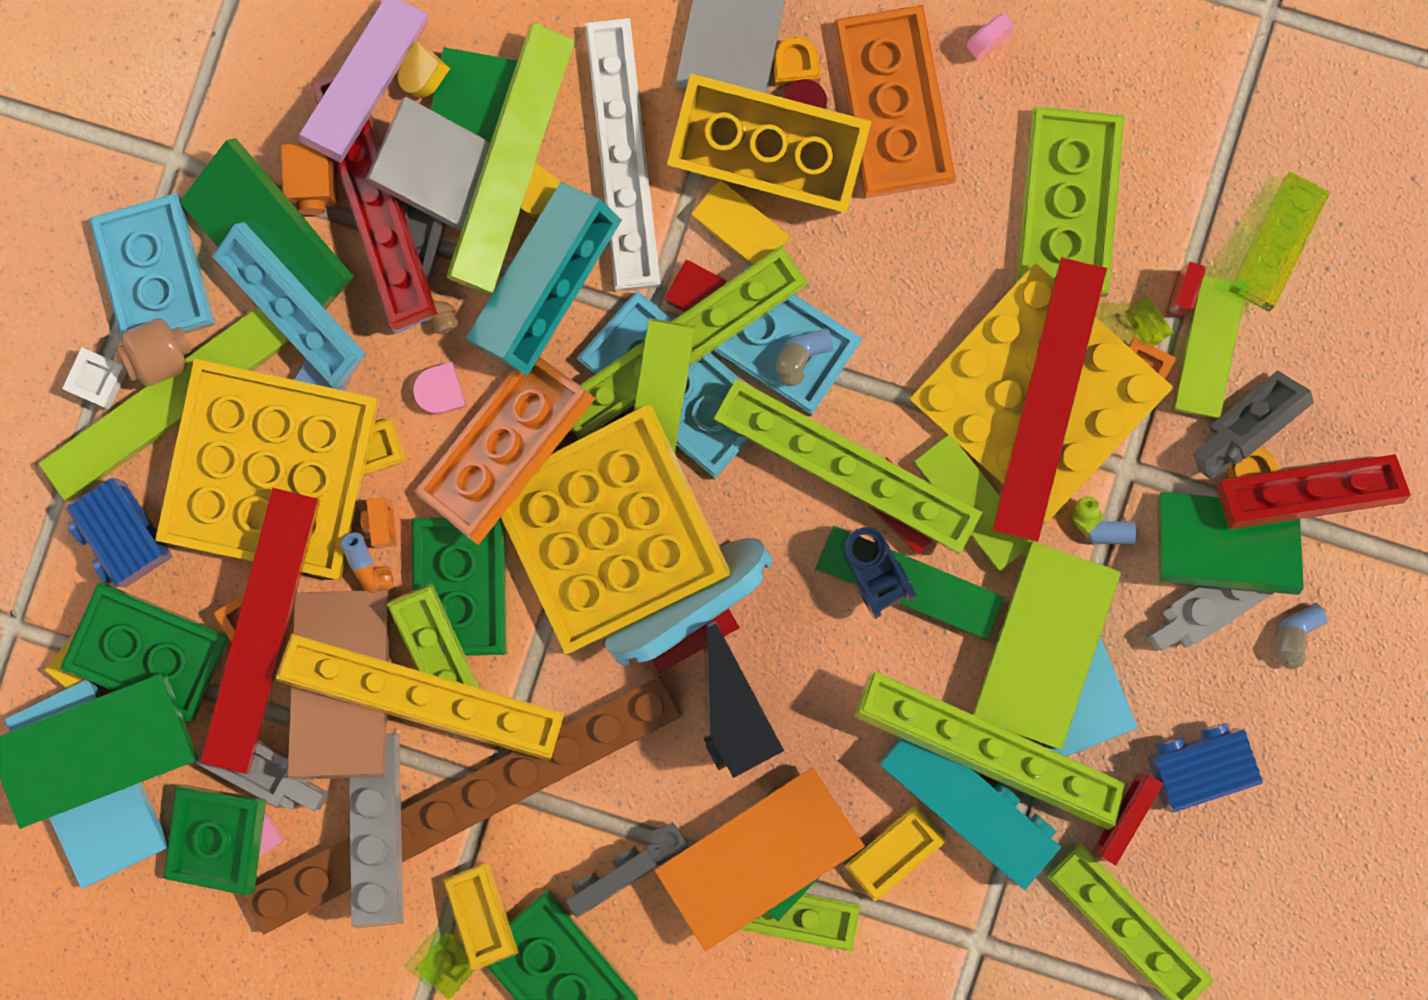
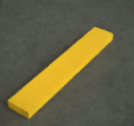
M294 634L290 636L276 676V680L279 683L548 761L551 760L564 717L562 712Z

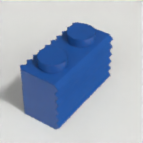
M110 478L105 483L91 490L90 493L83 495L82 498L77 499L66 507V510L72 517V520L67 523L71 533L81 545L89 544L97 557L92 561V565L106 584L113 582L115 586L128 587L173 557L164 542L155 541L157 530L153 527V523L149 520L148 515L134 497L128 484L123 480Z
M1221 723L1202 729L1201 734L1203 738L1185 743L1184 737H1179L1156 745L1158 753L1147 756L1153 777L1164 783L1159 791V795L1166 811L1175 813L1263 784V779L1260 776V771L1244 729H1230L1228 723Z

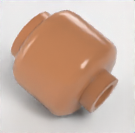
M161 318L153 319L125 331L122 335L123 345L116 347L131 380L139 379L146 386L155 385L184 372L186 363L183 355L191 352L180 326L171 330L168 323Z

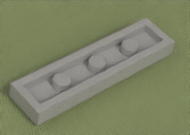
M388 733L386 777L349 778L351 926L357 929L404 924L399 737L395 733Z

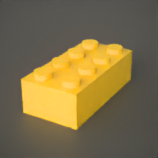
M690 73L667 165L847 213L872 121Z

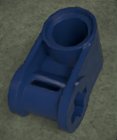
M862 527L852 530L845 536L841 549L843 558L856 581L855 584L867 609L874 619L881 617L882 610L905 598L909 601L917 598L908 576L894 557L881 532L874 528ZM860 535H867L872 538L876 545V553L868 562L859 561L852 552V544ZM893 584L895 585L894 588L877 596L878 592L892 586Z

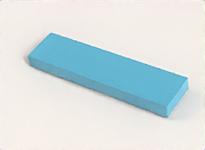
M245 222L234 224L212 257L333 389L344 385L367 354Z

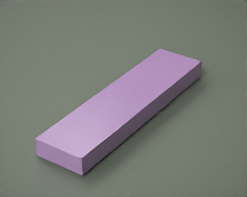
M402 0L382 1L300 132L299 139L301 143L342 163L402 65L407 53L427 24V13Z

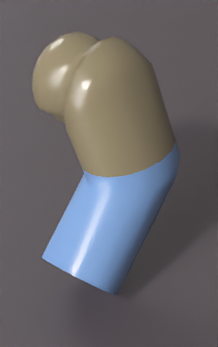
M826 328L796 336L787 341L775 362V371L777 374H780L779 379L782 384L786 386L800 384L804 379L802 369L805 367L808 358L834 350L829 329Z
M1314 603L1282 620L1278 625L1274 650L1276 657L1280 659V663L1285 668L1296 669L1304 664L1306 660L1304 652L1306 650L1307 634L1328 623L1327 616L1318 603Z

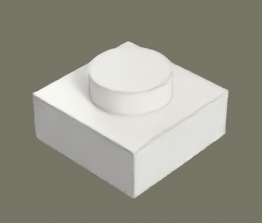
M81 347L62 389L110 410L127 370L124 365Z

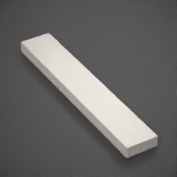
M630 18L585 23L605 204L622 219L610 239L616 292L661 287Z

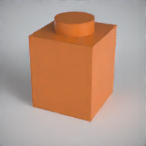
M303 143L281 144L283 194L299 213L318 215L325 213V207H338L336 160Z

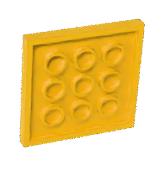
M1036 262L909 399L947 435L950 434L963 450L1002 485L1054 284V279ZM1096 317L1060 454L1044 524L1059 511L1173 389L1172 385Z
M194 359L155 541L253 562L273 487L321 500L302 572L336 580L341 579L346 559L341 542L344 536L352 531L380 399Z
M646 405L551 454L501 516L565 655L573 653L728 577L730 573L725 558L652 405Z

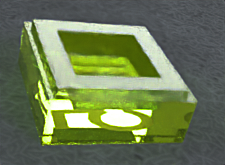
M1147 295L1124 312L1125 317L1140 338L1154 347L1174 333Z
M448 931L415 967V970L448 1000L454 996L474 972V970L470 969L463 944Z

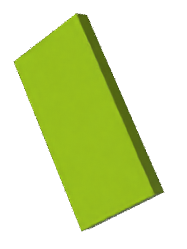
M1034 106L1032 109L1016 283L1035 262L1055 280L1059 260L1063 257L1107 268L1101 296L1106 297L1109 294L1125 115Z
M1034 541L1030 542L972 715L1017 735L1062 750L1121 572Z

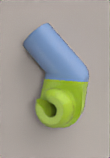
M1082 497L1072 508V519L1075 526L1091 543H1135L1136 528L1134 521H1109L1098 508L1099 502L1095 498Z

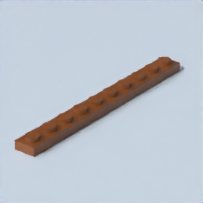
M658 676L560 727L550 761L514 751L401 810L402 862L679 719L681 716L661 677ZM350 837L255 886L253 894L244 895L263 935L351 890Z

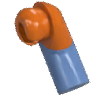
M353 532L344 536L341 542L348 565L364 590L371 593H376V590H391L394 585L391 569L387 566L375 568L363 535Z

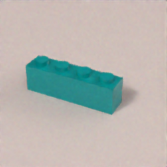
M560 182L465 339L493 359L528 376L622 219L599 198Z
M900 737L892 743L876 762L1023 890L1028 888L1061 849V846L1052 839L1057 831L1036 813L1030 819L1016 808L1021 800L1000 782L993 788L980 777L981 773Z

